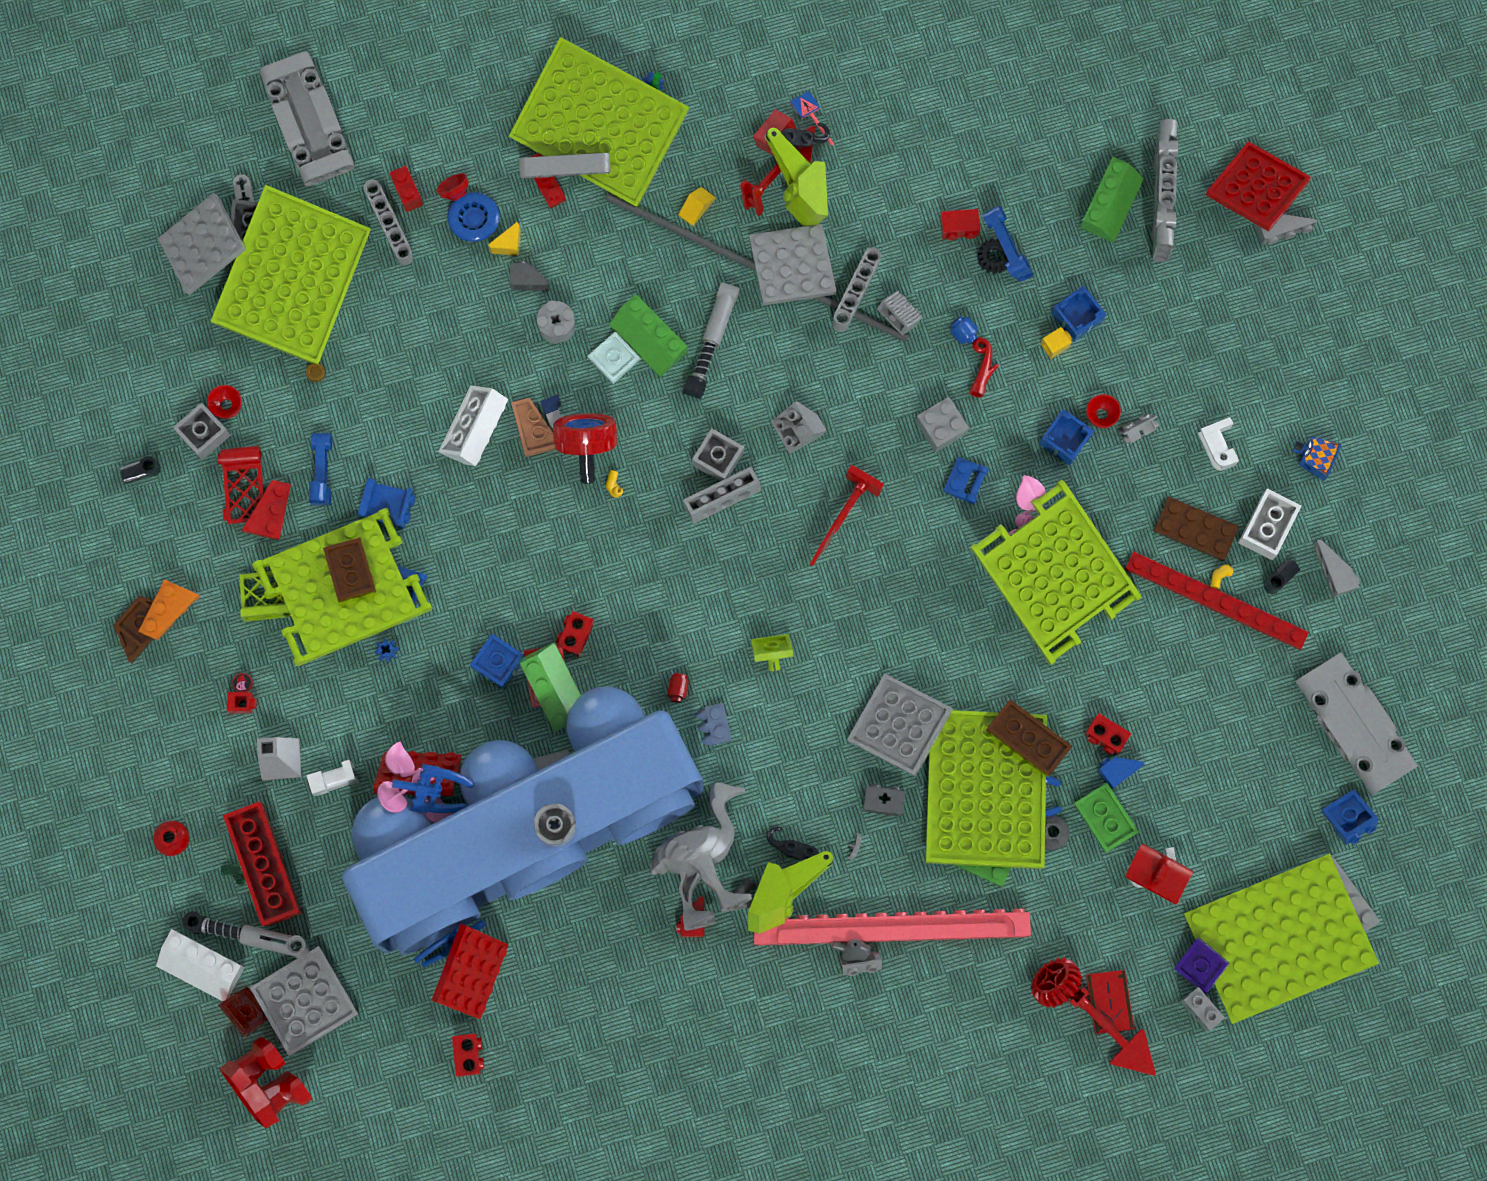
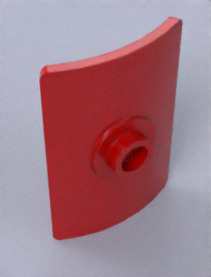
M1141 844L1125 877L1177 905L1193 874V870L1151 847Z

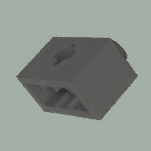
M870 784L865 789L863 812L901 817L903 814L905 791H901L900 787L890 786L889 789L882 788V785ZM883 795H886V799L889 800L886 804H882V800H879Z

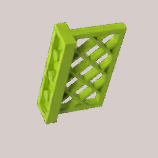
M272 571L266 572L268 577L274 578ZM258 573L239 575L241 593L240 612L244 622L291 617L282 594L276 596L278 599L273 604L268 605L264 602L265 594L259 598L253 593L259 585L263 586L261 580L257 579L260 578ZM244 579H254L257 583L249 590L245 587ZM276 581L272 585V588H275L277 586ZM251 595L258 600L254 606L246 607V600Z

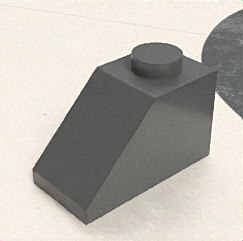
M516 261L510 264L511 290L549 291L548 281L530 263Z

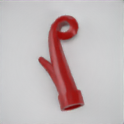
M978 337L973 341L972 347L976 352L984 353L975 381L971 384L969 394L982 398L985 394L986 384L993 372L999 367V364L991 367L992 346L987 339ZM978 344H982L984 348H980Z

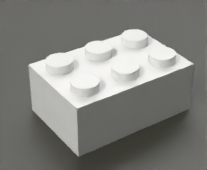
M1266 489L1238 543L1273 560L1277 556L1301 505Z

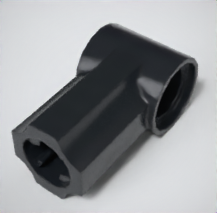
M146 456L138 462L121 467L120 474L124 483L128 484L148 476H157L160 473L161 466L155 459ZM153 463V468L147 471V465Z
M1287 559L1265 580V591L1269 594L1278 593L1300 571L1298 564L1294 560ZM1275 580L1278 583V587L1272 586L1270 581Z

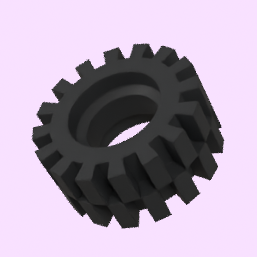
M990 238V241L987 239L984 244L982 243L977 256L978 264L982 266L981 269L983 271L986 269V273L991 271L993 272L992 274H996V272L1000 274L1003 270L1005 271L1007 269L1005 263L1008 262V259L999 239L994 240V238ZM991 250H997L1001 253L1002 259L998 262H992L988 258V253Z

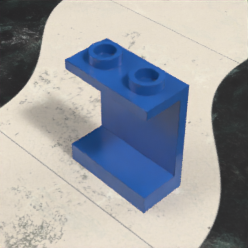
M368 478L358 516L360 519L378 513L381 509L388 508L393 526L404 529L405 525L410 522L411 513H409V510L415 504L416 495H414L412 488H408V491L377 484L376 480ZM383 520L377 521V523L384 524Z

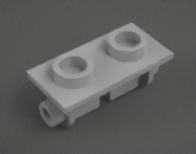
M1149 413L1143 414L1138 418V421L1126 423L1122 426L1123 429L1117 432L1124 435L1123 441L1125 444H1131L1142 438L1140 430H1142L1144 436L1157 430L1159 424L1156 420L1153 421L1157 416Z
M875 951L869 952L864 962H847L843 958L840 959L843 976H855L863 972L874 973L882 969L880 953Z

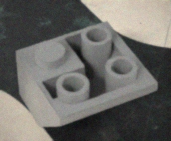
M794 402L771 421L789 454L812 443L827 431L819 416L799 402Z
M272 737L257 739L258 762L262 781L302 778L299 738Z

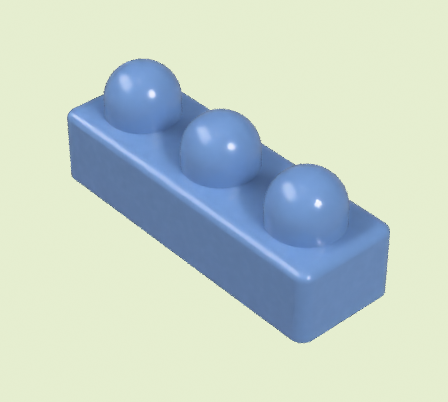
M610 686L593 688L576 699L567 716V736L574 753L539 770L532 756L516 743L506 740H493L479 745L466 757L460 771L461 775L471 780L474 784L472 788L460 784L461 793L467 807L442 820L431 824L424 813L411 811L410 807L414 804L412 799L406 796L404 798L407 801V806L398 813L386 810L381 805L378 797L366 803L357 813L351 833L352 844L360 861L345 869L342 874V881L374 947L385 953L398 949L401 955H408L424 949L453 932L454 929H459L460 924L468 926L481 916L478 908L505 894L508 895L510 900H515L543 889L586 864L589 860L586 855L587 852L613 839L617 845H624L668 825L695 807L693 798L703 793V778L670 714L666 711H655L645 716L638 702L626 691ZM562 804L572 812L575 818V835L569 843L562 847H551L544 844L535 832V816L546 805ZM559 821L551 823L552 830L560 827Z

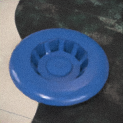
M478 192L466 193L463 197L453 201L447 216L451 231L460 239L469 242L481 241L492 235L499 224L500 218L495 202L487 195Z

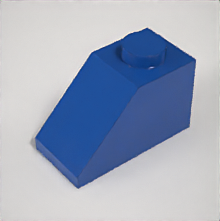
M1115 757L1110 761L1107 758L1099 764L1101 768L1097 772L1105 783H1108L1110 788L1113 789L1145 764L1142 761Z

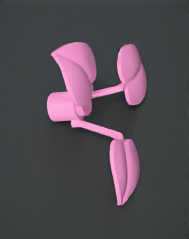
M1026 475L1022 477L1021 484L1017 490L1016 501L1021 509L1029 511H1024L1017 515L1015 524L1018 528H1021L1034 518L1029 515L1035 511L1031 501L1035 498H1040L1046 493L1044 486L1038 480ZM1014 529L1010 531L1008 534L1011 535L1018 529Z
M401 741L394 744L385 756L388 769L393 774H400L401 777L413 775L412 783H416L417 779L421 780L419 775L423 769L419 768L414 771V763L403 748ZM386 781L378 787V799L386 810L398 813L407 806V801L402 794L408 790L403 789L399 791L398 788H392V782ZM425 797L424 801L428 802V800L431 799V797ZM439 797L435 799V804H444ZM427 812L424 815L429 821L436 823L451 815V813Z

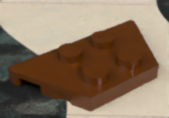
M138 596L113 625L124 648L127 660L131 664L153 641V638L140 633L139 629L154 600Z

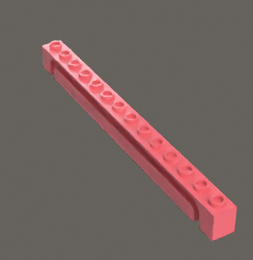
M995 909L993 913H985V910H973L974 914H966L965 910L954 911V914H946V911H935L934 915H926V912H914L915 915L907 916V912H897L895 916H887V913H875V917H867V913L856 914V917H848V914H836V918H828V915H816V918L808 919V915H798L797 919H789L787 917L784 924L758 934L754 932V946L833 943V941L848 943L852 939H858L863 942L1030 937V912H1025L1024 909H1013V912L1005 913V909Z

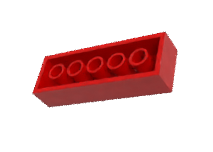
M259 801L223 815L261 926L267 928L303 914L264 804Z

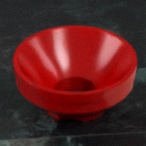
M464 173L450 176L437 187L438 195L443 199L458 200L467 193L468 177Z
M220 385L209 393L207 406L215 417L230 419L241 410L242 398L236 388L229 385ZM225 400L232 402V406L228 410L221 408V404Z
M1100 394L1089 401L1086 415L1093 426L1105 429L1115 425L1119 420L1121 407L1114 397ZM1100 409L1105 410L1107 418H1098L1097 411Z
M166 821L155 830L153 841L156 849L163 855L177 856L188 847L190 835L188 829L182 823ZM173 832L175 839L171 843H166L164 841L165 833Z

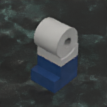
M558 394L540 401L552 431L554 422L564 417L558 409V406L561 405Z

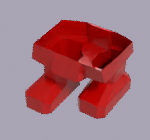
M260 1036L252 1043L250 1052L234 1062L229 1060L219 1070L253 1118L264 1128H268L280 1121L276 1114L288 1103L304 1106L313 1098L300 1079L289 1071L284 1072L274 1081L262 1087L260 1086L257 1079L266 1070H278L286 1064L272 1043Z

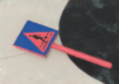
M809 91L790 101L801 119L810 115L818 126L819 121L813 113L819 110L820 106ZM818 126L823 135H825L824 129ZM829 138L828 142L830 145H834L831 138Z

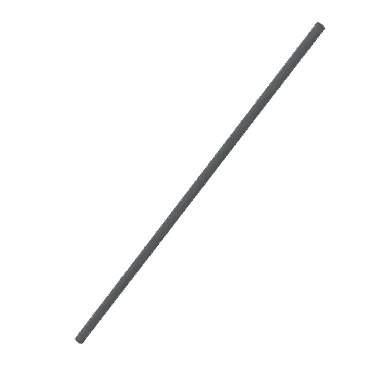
M608 193L605 200L755 271L753 261ZM826 296L813 298L836 310L840 304ZM856 311L853 317L904 342H907L909 335L904 334L902 336L896 329Z

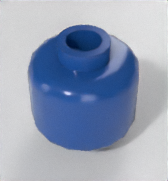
M960 316L950 325L952 327L950 333L960 344L966 342L970 344L977 338L978 327L969 317Z

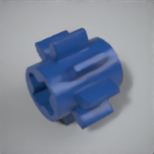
M384 638L383 643H376L378 650L374 651V653L380 654L379 661L386 659L390 663V659H397L395 652L399 651V648L393 647L395 644L394 640L389 643ZM383 649H390L391 652L384 654Z

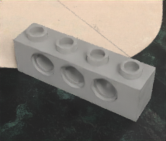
M749 467L683 499L684 508L692 523L695 524L760 492V481L752 467Z

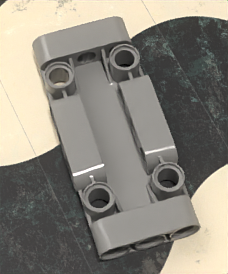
M301 52L262 67L259 73L304 185L312 186L354 169L355 165L343 138L342 130L324 85L320 81L310 53ZM315 78L313 82H307L308 79ZM275 91H281L280 94L273 95ZM336 142H341V145H340V146H338V147H334V146H333L334 143H336ZM306 155L304 160L298 159L300 156Z
M1173 119L1162 120L1156 136L1152 241L1153 260L1157 262L1168 261L1174 247L1173 229L1176 226V212H1173V207L1176 201L1177 161L1175 158L1178 155V141L1176 140L1177 121Z
M1342 652L1295 681L1307 698L1309 707L1317 713L1318 722L1343 759L1351 763L1353 773L1361 778L1371 795H1374L1418 766L1405 747L1404 739L1397 735L1394 723L1367 685H1363L1360 674L1353 670ZM1347 677H1351L1354 680V685L1347 683ZM1315 697H1320L1323 701V704L1317 705L1315 703ZM1391 741L1397 743L1398 750L1391 748ZM1359 762L1366 764V771L1359 768Z

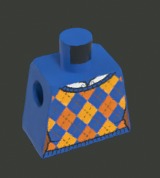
M1311 437L1307 445L1296 441L1292 451L1302 455L1298 463L1299 466L1325 481L1330 474L1342 444Z

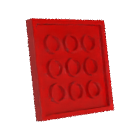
M1248 141L1207 190L1206 196L1269 232L1307 186L1311 176Z
M384 752L373 785V794H378V787L386 781L399 780L412 783L413 775L401 777L400 774H393L386 765L385 756L387 752ZM407 752L414 763V771L419 768L422 769V764H427L459 773L462 754L453 752L446 754ZM434 778V780H432L430 783L434 784V782H436V778ZM443 779L440 782L442 786L440 796H453L456 782ZM408 790L402 795H415V791Z
M460 924L431 1001L481 1020L488 998L493 991L496 977L500 972L502 961L507 954L509 944Z

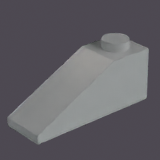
M1318 540L1313 546L1333 598L1357 590L1360 584L1358 575L1354 574L1353 569L1322 540Z

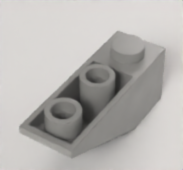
M1283 214L1269 232L1254 224V228L1261 245L1267 243L1272 245L1277 243L1279 239H1290L1296 236L1297 233L1302 232L1305 234L1312 231L1317 220Z

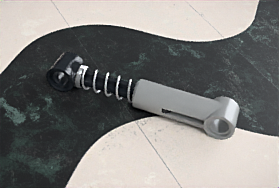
M724 282L721 283L714 308L702 338L704 346L701 347L700 358L696 361L695 372L692 373V376H688L683 394L702 399L707 384L705 381V377H707L706 372L709 370V363H712L710 360L714 356V349H717L716 347H719L730 314L739 295V287Z
M195 911L188 912L182 922L185 929L193 934L214 933L216 936L223 935L224 938L238 939L240 944L291 955L295 958L305 957L310 949L309 943L298 935H288L250 925H244L241 928V926L228 925L225 922L219 923L218 920L216 922L211 921L207 916H202ZM194 919H198V924L195 927H191V922ZM271 940L278 941V942H282V943H286V945L280 944V943L271 942ZM302 943L301 949L294 951L295 944Z

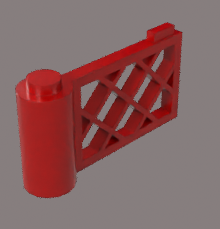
M260 446L221 449L220 453L217 454L218 464H222L226 503V509H222L223 521H227L228 525L246 523L249 518L244 517L246 515L250 517L249 511L255 504H258L257 502L264 493ZM250 469H257L258 476L252 482L245 475ZM236 471L241 475L234 484L228 480V472ZM243 477L251 483L245 492L237 487V484ZM253 486L259 490V496L255 500L247 495ZM234 488L242 493L236 502L230 499V493ZM245 496L253 502L246 511L238 505ZM237 506L244 513L239 519L232 520L231 512Z

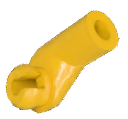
M610 470L605 487L611 496L618 498L623 494L622 487L620 488L616 483L619 473Z
M1225 564L1214 570L1210 587L1220 589L1221 579L1225 576H1232L1233 568Z

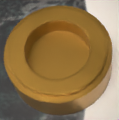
M311 363L306 368V376L311 382H320L325 377V369L321 364Z

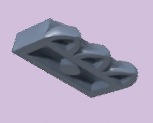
M724 703L706 706L698 711L695 716L698 719L707 720L699 726L698 730L710 733L701 740V743L713 746L732 741Z

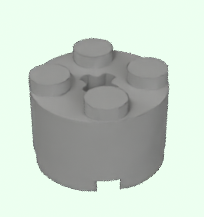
M551 300L540 308L537 314V325L542 338L549 343L558 344L568 341L575 332V318L572 309L567 304Z
M550 804L542 807L537 812L534 819V829L538 838L544 844L551 847H562L574 837L576 821L572 812L566 806ZM559 821L560 827L552 830L551 823Z

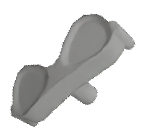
M856 833V845L850 843L849 847L854 849L847 859L854 860L860 848L862 834Z

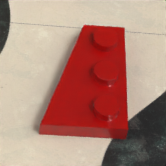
M272 480L241 532L279 540L291 484Z

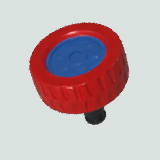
M597 413L573 414L561 417L553 424L555 449L564 454L579 455L581 483L591 484L595 481L594 454L610 451L617 445L616 421L611 416Z

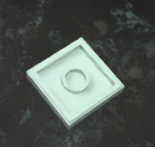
M616 332L588 355V359L612 384L641 360L635 351Z

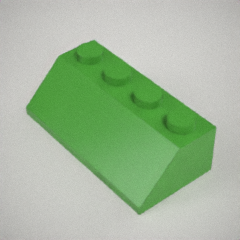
M1112 157L1080 228L1114 243L1144 178L1130 164Z
M637 294L620 308L609 324L660 378L688 353V346Z
M553 642L519 659L554 732L566 727L569 710L581 694Z

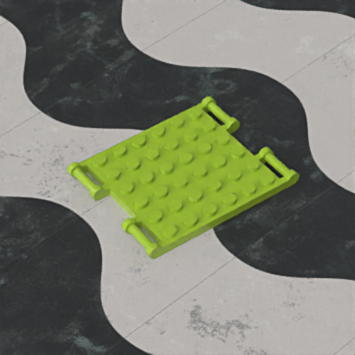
M1062 479L1040 498H1035L1031 501L1038 515L1013 534L1009 535L1000 524L994 532L979 543H974L970 546V550L982 564L1049 665L1054 664L1058 657L1074 645L1078 646L1081 643L1075 630L1100 611L1104 610L1106 616L1112 620L1116 617L1117 613L1133 601H1138L1142 598ZM1059 492H1063V497L1048 508H1043L1042 505ZM1000 536L1003 538L1002 542L986 554L982 553L981 550ZM1129 590V596L1113 608L1110 607L1112 602ZM1069 635L1070 640L1050 653L1049 649Z
M388 508L381 509L378 513L266 559L255 561L252 564L263 584L266 598L271 599L282 594L295 625L281 630V633L286 638L294 656L295 666L306 664L433 609L419 584L420 579L418 575L414 574L403 580L389 549L399 546L403 541L396 533L389 517L390 512ZM383 520L391 538L390 541H385L377 521ZM361 537L376 592L339 603L323 548ZM270 566L278 587L272 588L265 572V567ZM412 585L421 605L420 607L415 608L406 587ZM299 633L307 654L304 656L301 655L293 635Z

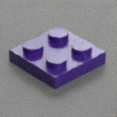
M1197 938L1174 969L1195 987H1199L1204 994H1207L1229 966L1230 962L1201 938Z

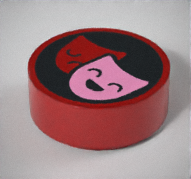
M240 673L234 677L232 684L237 692H249L252 689L253 680L248 674Z

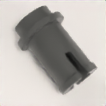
M747 877L743 879V882L732 893L748 894L751 890H755L756 884Z

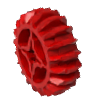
M1058 957L1055 961L1051 959L1048 964L1044 963V967L1038 968L1039 972L1034 974L1035 978L1031 980L1032 985L1030 988L1033 997L1042 1006L1047 1008L1051 1006L1055 1008L1057 1005L1062 1006L1063 1002H1068L1069 998L1074 997V993L1078 992V987L1082 985L1080 969L1073 961L1065 957L1062 959Z

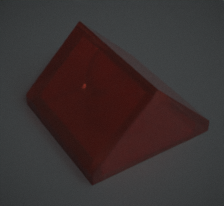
M245 987L218 1005L244 1037H249L268 1021L257 999L248 987Z

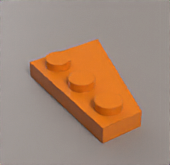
M164 580L139 632L158 641L180 615L184 614L188 607L201 596Z

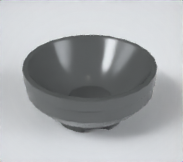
M1055 815L1045 817V850H1059L1068 842L1069 827L1061 817ZM1050 826L1058 828L1059 834L1057 837H1050L1047 830Z

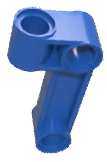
M998 205L983 213L982 215L987 226L990 229L993 227L1007 256L1008 262L1005 265L1010 275L1018 281H1024L1032 277L1034 273L1027 258L1023 254H1018L1004 224L1007 218L1001 206Z
M312 433L311 448L315 450V481L309 482V502L311 506L331 505V489L327 486L328 450H332V434Z

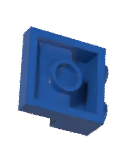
M1354 789L1322 809V814L1334 827V832L1345 845L1348 843L1355 844L1361 839L1362 834H1371L1377 829L1378 817Z

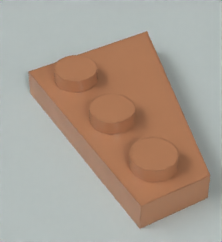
M526 398L511 402L525 457L556 450L553 432L542 418L532 400Z

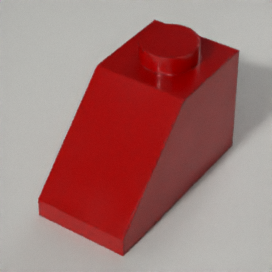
M704 896L699 897L692 904L696 911H704ZM682 914L680 916L681 921H677V933H681V938H704V927L689 931L684 929Z

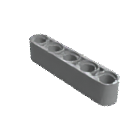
M609 153L519 158L520 178L611 173Z
M368 180L364 184V191L399 264L409 265L413 261V253L378 181ZM372 188L378 189L375 193L369 192ZM379 204H385L383 209H377ZM387 220L393 221L390 225H385L384 223ZM394 236L401 237L398 241L392 240ZM402 252H408L406 257H400Z
M872 247L865 251L843 295L832 323L834 330L837 332H844L848 329L874 277L881 259V252L877 248ZM869 257H873V258H875L876 260H875V261H871V260H869L868 258H869ZM860 273H867L868 276H862ZM853 288H859L861 291L856 292ZM850 303L853 307H847L845 304ZM837 319H844L846 322L841 323Z

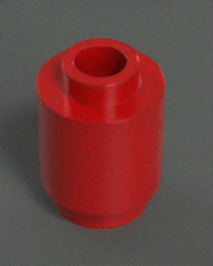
M680 673L672 674L667 697L670 698L671 702L682 703V700H686L689 684L687 675Z

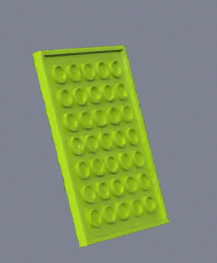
M560 37L509 137L543 156L609 153L611 173L580 176L638 207L690 107Z
M265 185L243 239L246 250L237 256L210 323L307 362L319 364L371 228Z
M953 710L929 752L926 863L1044 869L1046 775L986 731L999 714L998 712ZM1031 714L1047 726V715Z
M1330 854L1184 913L1195 941L1197 938H1201L1230 962L1214 985L1231 1024L1379 964Z

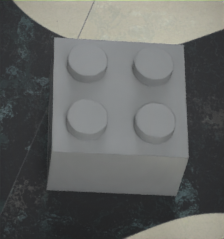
M950 397L917 415L915 421L935 453L967 435L969 431L968 425Z
M203 403L199 404L173 427L176 433L201 460L206 458L231 436Z
M711 428L694 455L692 466L716 480L722 481L733 472L744 454V446Z

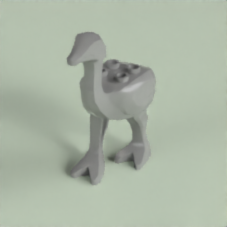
M722 782L713 784L709 793V805L720 825V829L699 825L687 832H675L652 855L650 874L664 875L668 871L681 876L679 892L683 902L684 929L687 931L716 923L713 911H696L692 906V893L700 879L717 895L721 912L746 909L751 906V894L725 891L714 868L727 856L735 835V829L726 813L725 804L731 798L745 793L744 787H733Z

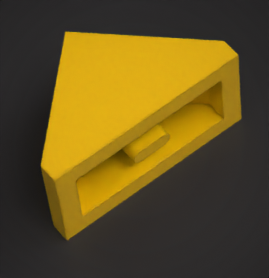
M700 187L689 194L678 216L694 226L716 197Z
M518 222L488 245L492 254L518 256L521 234Z

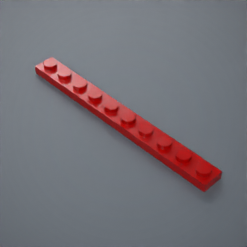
M1134 551L1126 565L1125 570L1298 650L1302 649L1309 633Z

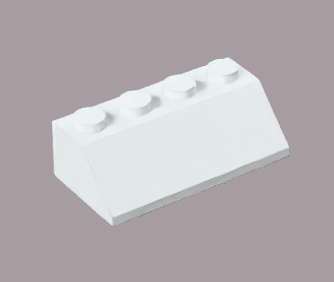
M470 385L438 452L463 464L476 466L481 459L485 446L489 443V438L497 426V422L505 409L508 399L492 388Z
M172 929L161 948L156 967L225 1003L245 968Z

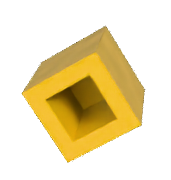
M1060 327L1044 337L1041 341V346L1049 358L1052 359L1070 348L1072 338L1067 331Z

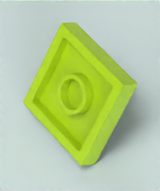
M789 634L751 639L755 662L768 660L769 671H774L773 663H775L776 671L780 670L779 659L794 657Z

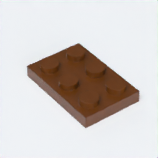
M361 537L323 548L339 603L376 592Z

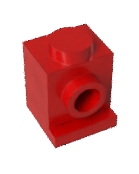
M251 692L227 693V712L229 714H253V709H257V698H254ZM246 701V706L241 707V702Z

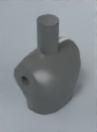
M852 939L846 945L833 941L831 947L841 951L843 960L847 962H864L870 952V945L858 939Z

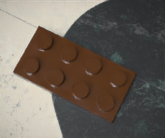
M1168 496L1153 532L1224 562L1239 526Z
M1011 699L986 729L987 732L1048 778L1073 747Z

